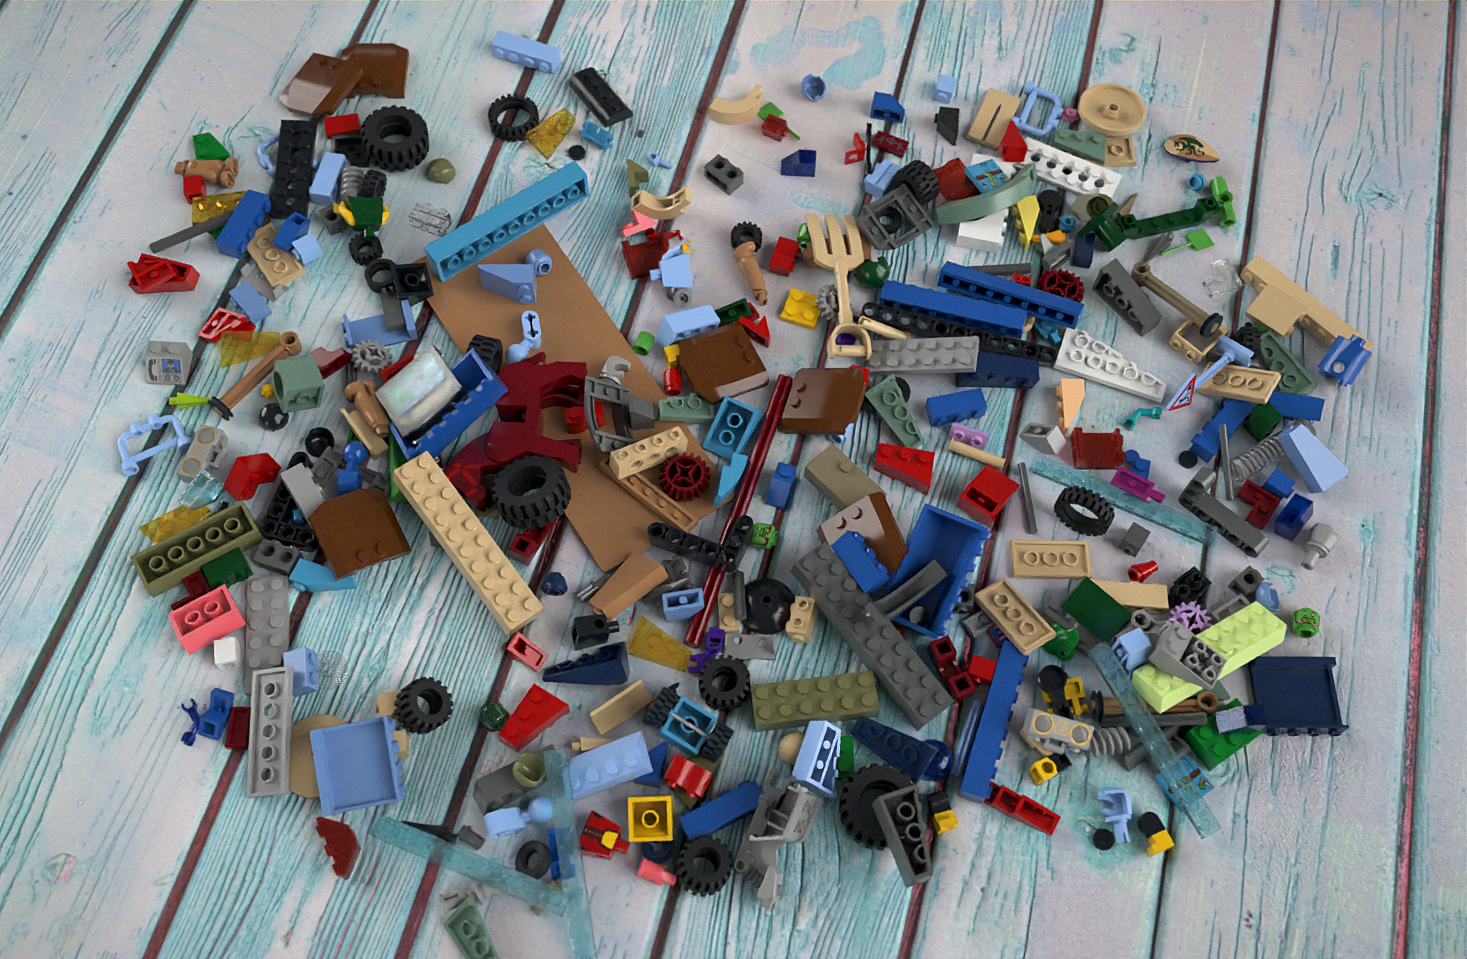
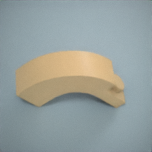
M756 84L745 99L737 102L727 101L717 96L709 107V119L726 125L741 124L753 119L760 111V103L763 99L762 86Z
M686 185L675 194L666 197L655 196L642 189L631 197V211H636L653 220L677 218L685 214V207L691 203L692 188Z

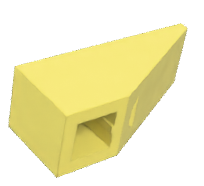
M1036 195L1026 196L1019 202L1011 205V214L1015 217V227L1019 230V241L1023 244L1024 250L1028 249L1040 210Z

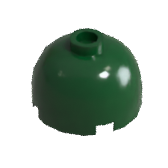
M884 256L878 257V262L869 261L858 268L856 273L853 274L862 287L867 289L876 288V290L883 288L885 280H888L890 276V266Z

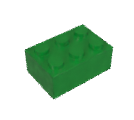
M1235 698L1208 717L1207 724L1195 726L1182 738L1210 772L1265 731L1242 703Z

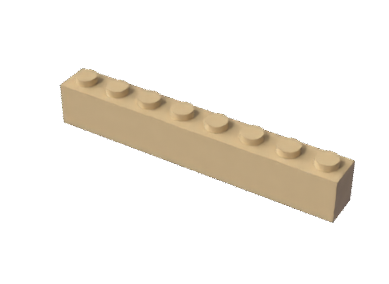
M1257 255L1248 263L1239 277L1259 293L1270 283L1305 305L1306 316L1299 324L1329 348L1338 335L1349 340L1352 334L1366 341L1363 348L1369 351L1374 344L1260 255Z

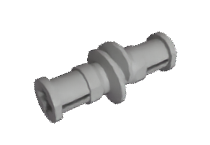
M504 873L500 874L501 877L489 881L486 880L477 885L471 879L468 888L459 889L457 892L445 896L439 895L444 914H447L449 910L458 908L470 896H473L475 903L478 901L482 906V899L491 898V896L502 892L509 893Z

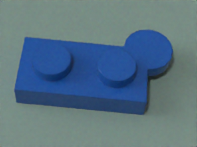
M1127 450L1124 454V460L1130 464L1129 471L1148 480L1151 461L1140 458L1139 453L1135 450Z

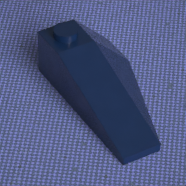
M622 641L600 647V652L589 655L587 652L582 654V657L577 659V661L567 660L548 667L544 671L543 682L604 686L624 684L628 681L630 674L626 643Z

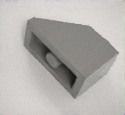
M1029 423L1019 434L1021 439L1044 454L1056 455L1066 444V440L1057 425Z

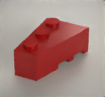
M141 253L138 263H143L144 260L162 258ZM169 260L177 276L146 293L141 290L133 275L128 286L137 294L194 291L200 274L192 265Z
M878 443L873 470L893 480L897 479L910 488L914 487L927 496L931 485L935 452Z
M533 684L498 733L500 742L519 752L536 739L545 729L553 726L554 722L570 712L569 705L538 685Z

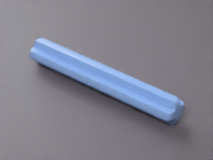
M973 700L950 770L952 777L960 778L982 710L983 703L981 701Z

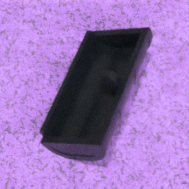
M589 67L578 71L569 80V86L605 128L633 117L631 109L627 107L595 68Z

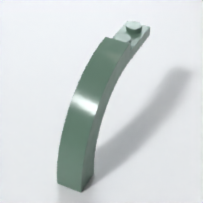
M1034 163L1027 164L1012 180L992 191L966 199L942 202L936 208L939 225L959 223L984 217L1019 202L1030 193V186L1037 180V170L1034 167Z

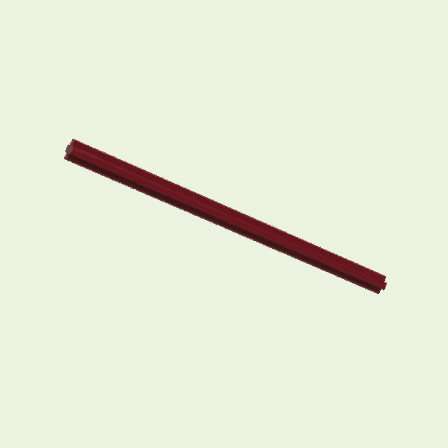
M778 375L718 544H725L737 518L747 514L793 384L791 376ZM709 567L702 586L705 607L691 617L683 639L684 645L699 649L726 572Z

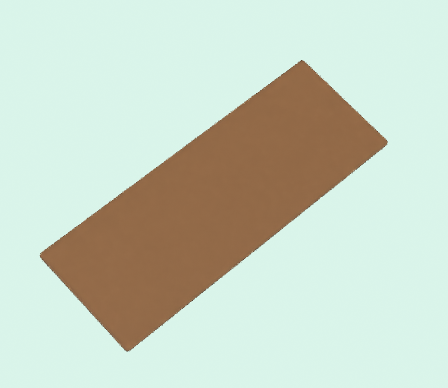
M544 223L444 282H441L431 270L427 255L410 263H426L434 295L426 300L462 356L466 354L468 345L476 334L500 339L503 347L501 371L509 365L505 358L507 348L512 344H520L524 340L522 330L523 313L529 310L534 311L539 317L541 346L535 350L530 349L528 351L529 357L542 351L546 354L545 364L556 361L585 362L587 365V376L599 379L601 370L610 356L626 359L631 363V368L628 372L624 371V378L620 379V385L630 388V392H627V402H629V395L652 402L653 410H657L658 417V401L665 400L667 397ZM535 249L543 250L552 259V267L547 274L542 276L535 275L537 283L536 303H516L482 287L478 264H526L527 255ZM530 323L531 336L533 337V333H532V323ZM594 399V402H601L605 417V425L599 428V430L616 435L612 417V404ZM629 403V416H630V425H631V430H632L631 414H630V403ZM554 406L543 409V436L555 440L581 439L582 456L581 464H578V472L572 473L562 467L571 488L569 505L563 511L601 571L607 573L623 564L634 551L642 553L654 546L650 542L647 531L650 524L659 522L671 527L673 526L598 468L599 463L608 454L598 452L588 429L579 434H569L564 416V411L568 409L567 407ZM658 418V421H654L655 428L632 430L634 439L639 442L679 426L688 439L687 456L693 452L694 458L700 456L701 461L705 460L711 474L710 485L706 487V492H701L700 498L694 496L693 502L690 498H687L686 502L683 501V498H680L678 501L675 500V496L671 498L695 518L700 520L734 500L735 494L732 491L728 498L718 507L713 506L720 472L684 422L659 421ZM663 462L638 472L663 492L664 487L660 486L659 480L660 468L663 467ZM675 470L670 474V480L674 479L676 475ZM699 473L696 474V477L694 478L695 484L700 479Z

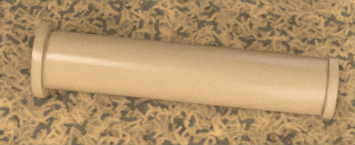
M861 316L858 321L859 327L890 339H910L908 331H900L866 316Z
M952 438L947 450L948 452L953 451L987 465L989 464L999 470H1002L1006 460L1005 458L956 441L954 438Z

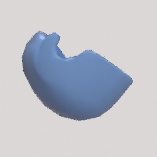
M808 74L801 82V92L806 99L818 101L825 95L826 83L820 76Z
M1260 583L1255 591V601L1270 612H1278V594L1275 589L1270 588L1273 583Z

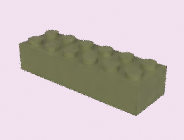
M242 500L130 558L145 589L155 598L182 584L181 579L199 570L204 572L203 565L237 548L244 552L261 543L264 537L250 510Z
M873 670L750 685L755 732L808 726L810 721L835 723L858 720L860 716L875 718L880 711Z

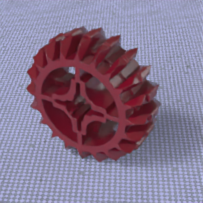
M1053 268L1051 272L1047 270L1045 274L1040 276L1036 284V289L1079 303L1083 300L1085 292L1083 282H1079L1080 277H1074L1075 272L1070 274L1068 269L1062 271L1060 268L1056 271Z
M685 451L682 456L676 453L675 458L669 456V461L664 460L663 467L660 468V486L664 487L663 492L668 493L670 498L675 496L676 501L683 498V501L686 502L687 498H690L693 502L694 496L700 498L701 492L705 493L706 487H709V480L711 479L710 468L706 466L705 460L701 461L700 456L694 458L693 452L689 456H687ZM675 470L676 475L674 479L670 480L669 476ZM699 473L700 479L695 484L694 478L696 477V474Z

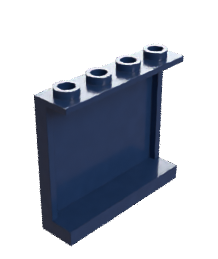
M1257 656L1248 662L1257 723L1265 731L1264 733H1267V736H1278L1280 734L1299 736L1301 734H1308V736L1314 737L1321 734H1329L1331 737L1342 735L1349 728V725L1342 724L1332 672V668L1337 665L1335 657Z

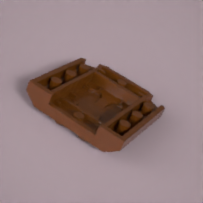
M359 43L342 49L341 59L354 62L364 72L345 99H354V94H387L388 99H405L409 63L408 49L393 43Z
M313 53L278 98L289 112L312 118H319L321 114L326 113L332 116L364 72L361 67L352 61Z
M737 321L680 340L679 364L695 394L699 397L703 396L709 401L708 403L711 406L723 402L725 396L734 398L769 384L768 373L745 329Z
M801 368L798 370L782 415V431L785 434L844 435L850 423L854 424L858 418L867 388L861 368Z
M361 488L326 500L308 518L336 581L355 575L358 571L390 559L395 560L412 552L382 490Z
M882 492L868 494L821 523L816 530L821 544L826 542L831 549V545L845 532H859L863 536L864 544L867 548L869 547L875 552L876 560L882 563L888 570L887 575L895 572L899 568V563L904 555L909 553Z

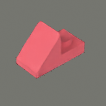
M630 211L635 224L633 225V222L623 225L624 229L619 230L621 237H627L657 225V222L636 211Z

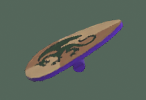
M1179 134L1167 139L1164 145L1166 153L1185 159L1187 163L1191 161L1201 163H1215L1219 161V155L1213 147L1192 135Z

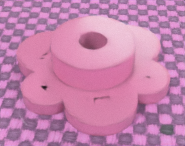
M1066 107L1061 114L1062 120L1069 121L1070 123L1080 118L1078 110L1071 107Z

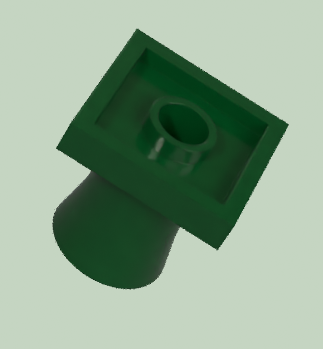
M1116 202L1088 221L1076 233L1081 239L1093 230L1104 245L1107 253L1128 238L1109 219L1119 208Z

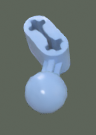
M529 310L522 315L524 340L520 344H512L507 348L505 358L509 364L529 358L528 351L530 349H538L541 346L539 317L534 311ZM530 323H532V333H533V337L531 336Z
M539 795L533 798L528 808L520 811L519 807H512L486 814L483 819L490 839L517 834L525 830V823L531 820L540 823L547 822L554 815L555 803L549 796Z

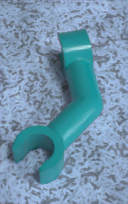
M1138 408L1130 417H1126L1123 420L1122 426L1125 423H1130L1129 431H1131L1135 426V422L1141 416L1160 419L1162 408Z

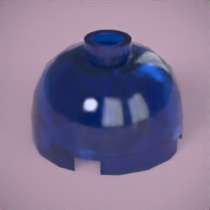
M926 739L923 742L935 746L939 750L921 780L938 782L944 779L951 771L953 764L952 753L949 747L942 741Z

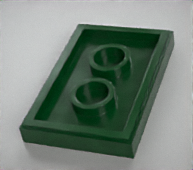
M1086 575L1059 605L1105 645L1109 643L1133 615Z

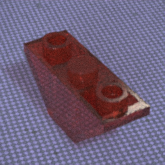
M319 816L316 818L318 822L316 830L320 838L324 837L327 843L324 845L327 855L329 857L332 856L334 859L333 870L337 877L341 876L347 880L352 874L361 851L354 830L348 824Z

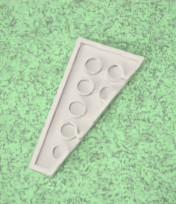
M1066 328L1054 365L1055 369L1161 403L1167 386L1166 383L1149 372H1143L1137 368V364L1132 361L1131 363L1122 358L1123 355L1100 340H1094L1088 336V332L1081 331L1078 328H1075V330Z

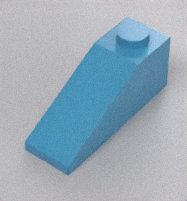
M302 558L299 559L289 577L293 588L300 592L306 590L313 593L357 589L358 587L353 577L350 576L336 581L331 569Z

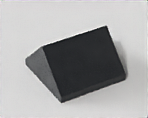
M426 263L390 265L398 299L402 301L408 300L409 304L414 306L434 295Z

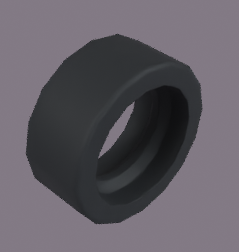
M385 258L377 259L366 267V282L375 293L382 292V288H386V291L390 290L389 286H393L395 289L392 277L388 281L380 283L372 279L381 270L391 271L390 265H396L392 260Z

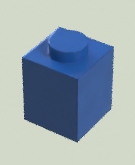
M1276 468L1261 488L1279 497L1281 500L1284 497L1288 499L1294 491L1292 486L1296 481Z

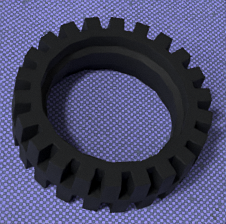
M514 93V96L507 94V97L503 95L501 100L497 98L495 103L492 102L491 107H489L488 119L490 128L495 133V136L500 137L501 140L506 138L507 142H510L511 139H513V142H517V139L523 141L524 137L526 139L530 138V134L533 135L538 129V109L535 102L528 96L525 98V95L521 94L519 97L518 93ZM513 108L525 110L530 114L528 121L517 127H506L497 120L501 113Z
M1068 486V488H1064L1054 505V512L1057 518H1060L1062 523L1065 522V526L1068 528L1071 526L1073 531L1078 530L1079 534L1083 535L1085 533L1086 536H1091L1092 534L1093 537H1097L1098 535L1102 536L1105 534L1115 516L1114 508L1111 507L1110 502H1106L1107 499L1105 497L1100 498L1099 493L1094 494L1091 489L1087 491L1086 487ZM1070 504L1085 507L1093 512L1098 519L1079 513Z

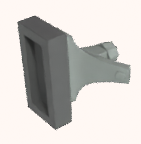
M1043 233L1039 236L1040 241L1035 244V248L1044 254L1042 258L1044 273L1047 270L1051 272L1053 268L1057 270L1073 257V245L1069 241H1065L1062 245H1053Z

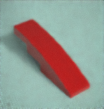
M990 781L989 786L992 787L989 799L985 798L983 803L1031 828L1052 836L1061 816L1024 794L1020 796L1006 786H999Z

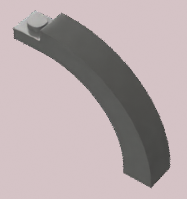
M934 559L898 589L876 602H870L864 607L865 610L862 613L875 629L879 628L923 598L949 577L950 574L938 560Z

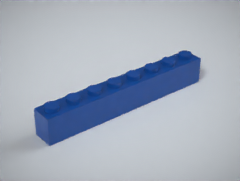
M947 261L940 270L937 286L993 304L1020 308L1027 311V315L1074 330L1081 319L1085 305Z
M885 280L879 297L881 305L1021 339L1027 321V311L1020 308L1006 307L1002 304L988 303L984 300L970 299L966 296L952 295L949 292L943 293L934 291L931 288L925 289L894 280Z
M1004 640L1000 647L996 661L997 665L988 688L957 796L982 804L985 798L989 799L992 787L989 786V783L996 776L998 767H995L996 759L1000 760L1003 752V748L1000 747L1001 741H1005L1008 734V729L1005 727L1007 722H1011L1014 713L1010 709L1012 703L1016 704L1019 692L1016 691V688L1023 681L1022 667L1026 668L1029 656H1024L1012 642Z

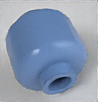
M535 249L527 255L526 264H533L535 275L542 276L551 270L552 259L543 250Z

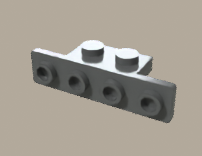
M1191 725L1168 726L1160 729L1154 737L1145 740L1140 747L1126 755L1125 769L1129 772L1145 761L1160 774L1190 752V746L1179 735L1188 730Z

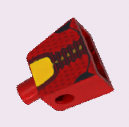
M591 810L575 850L581 855L611 860L614 851L626 855L630 842L620 839L622 834L620 826Z

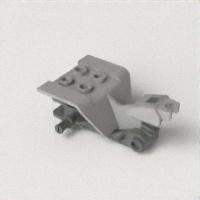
M772 768L765 783V791L759 796L761 799L758 798L759 805L733 865L734 870L738 874L748 877L747 881H752V885L760 888L757 897L763 900L761 907L767 910L775 909L782 894L783 873L779 866H777V850L785 843H802L808 839L824 801L822 798L808 794L809 789L799 784H796V787H794L796 777L792 775L787 777L783 789L777 788L775 784L780 774V770L777 768Z

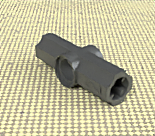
M1050 605L1041 614V617L1050 626L1055 622L1061 625L1065 631L1076 628L1079 642L1075 649L1084 656L1088 657L1097 646L1098 642L1082 631L1077 621L1072 618H1065Z

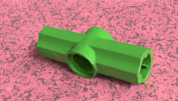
M1223 177L1211 179L1209 185L1212 196L1215 197L1221 209L1217 213L1220 225L1223 228L1235 225L1236 217L1232 206L1233 195L1228 191L1226 180Z

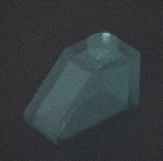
M201 469L178 501L191 510L216 502L225 491L223 488L224 483Z

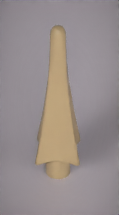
M580 737V742H572V751L581 750L582 754L618 739Z

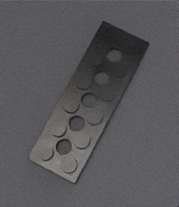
M281 120L270 215L272 219H287L294 212L308 218L309 187L312 181L317 134L316 121ZM296 135H302L300 140H293ZM299 150L300 154L298 156H292L294 151ZM293 166H298V170L296 172H290V169ZM296 182L295 188H288L290 183ZM288 199H295V202L293 204H286Z

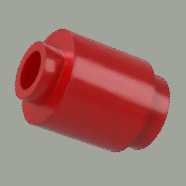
M670 367L663 372L664 391H666L668 396H677L682 390V372L675 367Z

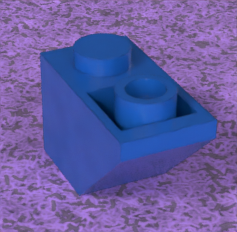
M294 212L284 221L272 245L289 253L293 249L292 242L308 234L311 220Z

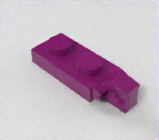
M1119 466L1110 482L1111 485L1149 503L1153 500L1161 504L1166 496L1157 491L1158 487L1155 486V483Z

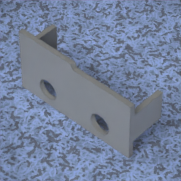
M247 263L240 270L244 278L239 282L243 283L247 280L258 293L273 303L289 289L287 286L279 284L273 290L264 275L260 279L256 277L259 273H262L257 266L251 269Z
M726 633L724 658H728V655H730L732 659L738 658L740 660H748L749 658L774 660L776 637ZM735 638H741L742 643L736 644L734 642ZM759 640H765L766 645L760 646L758 643Z

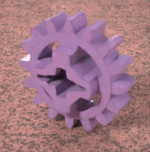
M1184 602L1180 606L1176 605L1172 609L1173 611L1168 614L1170 617L1168 620L1172 624L1178 621L1194 635L1213 626L1208 623L1211 617L1205 616L1207 611H1200V605H1197L1196 608L1193 607L1192 602L1187 606Z

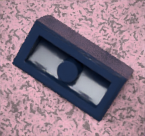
M1089 233L1081 239L1078 235L1075 237L1072 266L1090 268L1093 261L1095 233Z

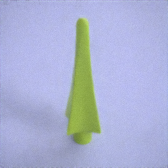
M177 392V397H169V404L177 405L179 410L208 405V400L212 401V398Z

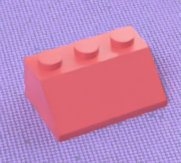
M225 584L168 614L179 642L189 655L246 625L240 609Z

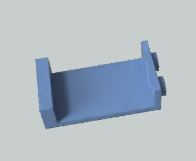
M401 301L406 328L392 332L387 330L384 314L349 322L347 314H344V322L341 325L343 332L347 333V337L344 338L346 347L353 350L356 343L360 344L361 340L367 343L368 339L372 343L378 340L379 345L385 344L384 347L418 339L409 301Z

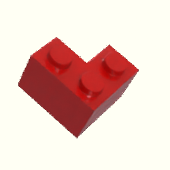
M268 453L237 457L223 488L236 502L252 499L259 484L271 483L276 480L281 466Z

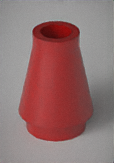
M1153 560L1132 565L1128 570V577L1131 581L1142 583L1158 570V565Z

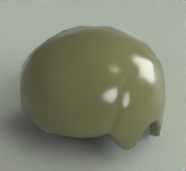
M445 158L434 159L427 167V175L435 183L441 181L447 184L454 179L456 174L453 165Z
M528 752L523 753L516 760L512 771L515 780L520 785L530 788L537 786L547 773L545 762L538 755Z

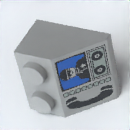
M148 342L145 354L148 384L186 385L193 353L186 342Z

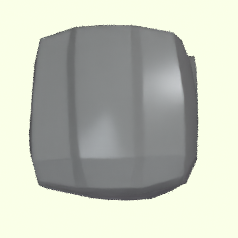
M610 356L601 370L599 379L620 385V379L624 378V371L628 372L630 370L631 363L621 357Z
M1316 523L1310 529L1312 531L1311 541H1307L1304 545L1307 554L1301 562V566L1304 569L1313 570L1318 558H1326L1335 546L1338 534L1331 526Z

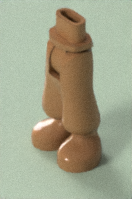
M235 157L227 158L225 164L221 160H184L183 162H177L174 172L175 174H181L182 177L201 175L206 182L222 184L224 187H232L235 184L234 177L238 176V161Z
M752 241L745 242L734 250L735 254L733 257L738 263L740 272L747 280L753 297L759 301L760 306H764L768 302V292L765 289L766 284L760 272L758 262L753 257V251L756 246Z
M358 380L347 385L344 389L345 396L348 399H355L354 402L357 409L364 417L368 426L372 428V432L377 433L378 437H390L392 435L389 427L390 422L384 411L382 398L378 393L379 389L376 383L369 380L364 384L362 380Z

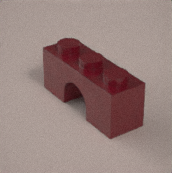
M556 517L554 522L551 524L549 522L541 528L539 526L531 530L527 528L523 535L518 533L508 548L511 558L529 566L558 518Z
M946 635L939 638V640L930 642L927 652L948 694L955 701L953 704L972 697L976 688L968 672L961 671L956 659L957 651L950 637Z

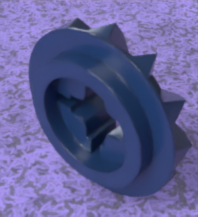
M674 839L662 841V847L665 851L658 850L655 855L654 846L651 843L658 844L661 841L641 842L643 857L654 863L661 864L667 862L675 851Z

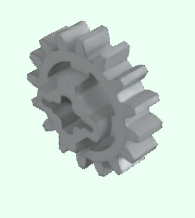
M826 284L815 295V298L818 299L815 301V304L819 305L817 311L821 310V316H827V321L832 319L833 323L839 322L837 287L835 288L834 284L830 286Z
M368 339L367 343L361 340L360 344H355L351 353V361L355 362L354 367H360V373L366 371L367 376L372 373L376 377L377 373L391 366L393 355L388 354L390 349H385L384 343L379 345L378 340L372 343Z

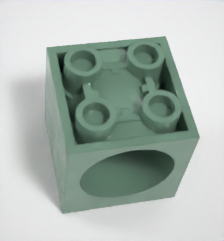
M313 355L275 361L271 385L282 413L319 408L325 383Z

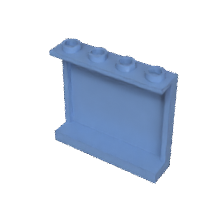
M391 715L309 731L323 817L405 800L404 796L407 795L406 785L401 781L403 766L401 761L398 762L397 753L400 752L398 740L394 738L396 724L395 720L391 719Z

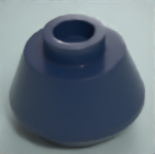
M550 572L544 578L540 588L543 593L550 596L564 595L568 591L565 577L561 576L562 574L559 572Z

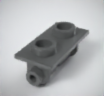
M679 554L672 556L673 560H663L671 583L690 577L688 572L682 574L687 568ZM692 580L676 589L675 592L693 589L694 584Z

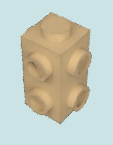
M796 596L795 602L791 605L790 620L786 623V633H788L791 641L798 644L803 642L810 643L819 607L811 597Z

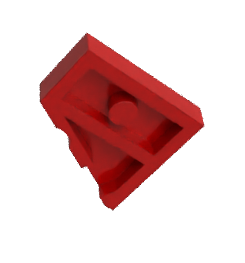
M167 258L144 260L143 263L127 262L144 293L177 276Z
M218 307L197 335L202 340L216 343L247 322L248 319L245 315Z

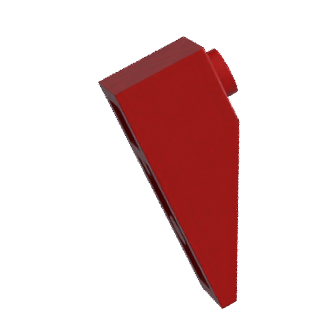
M1010 120L1002 144L999 146V155H1001L1004 162H1024L1028 147L1016 124Z

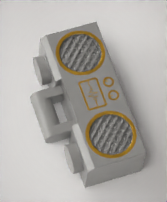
M203 424L200 425L177 472L183 482L205 487L207 481H210L212 477V469H220L227 454L223 448L228 443V437L222 429Z
M1029 707L1022 731L1027 733L1030 739L1040 741L1043 738L1041 749L1062 755L1066 745H1068V750L1080 753V749L1087 751L1094 726ZM1050 738L1060 740L1059 745L1050 743Z

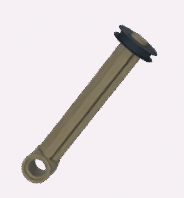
M1137 262L1133 265L1131 277L1139 287L1145 286L1201 327L1199 331L1201 336L1209 338L1219 329L1223 322L1222 315H1219V313L1208 315L1150 272L1151 267L1149 264Z

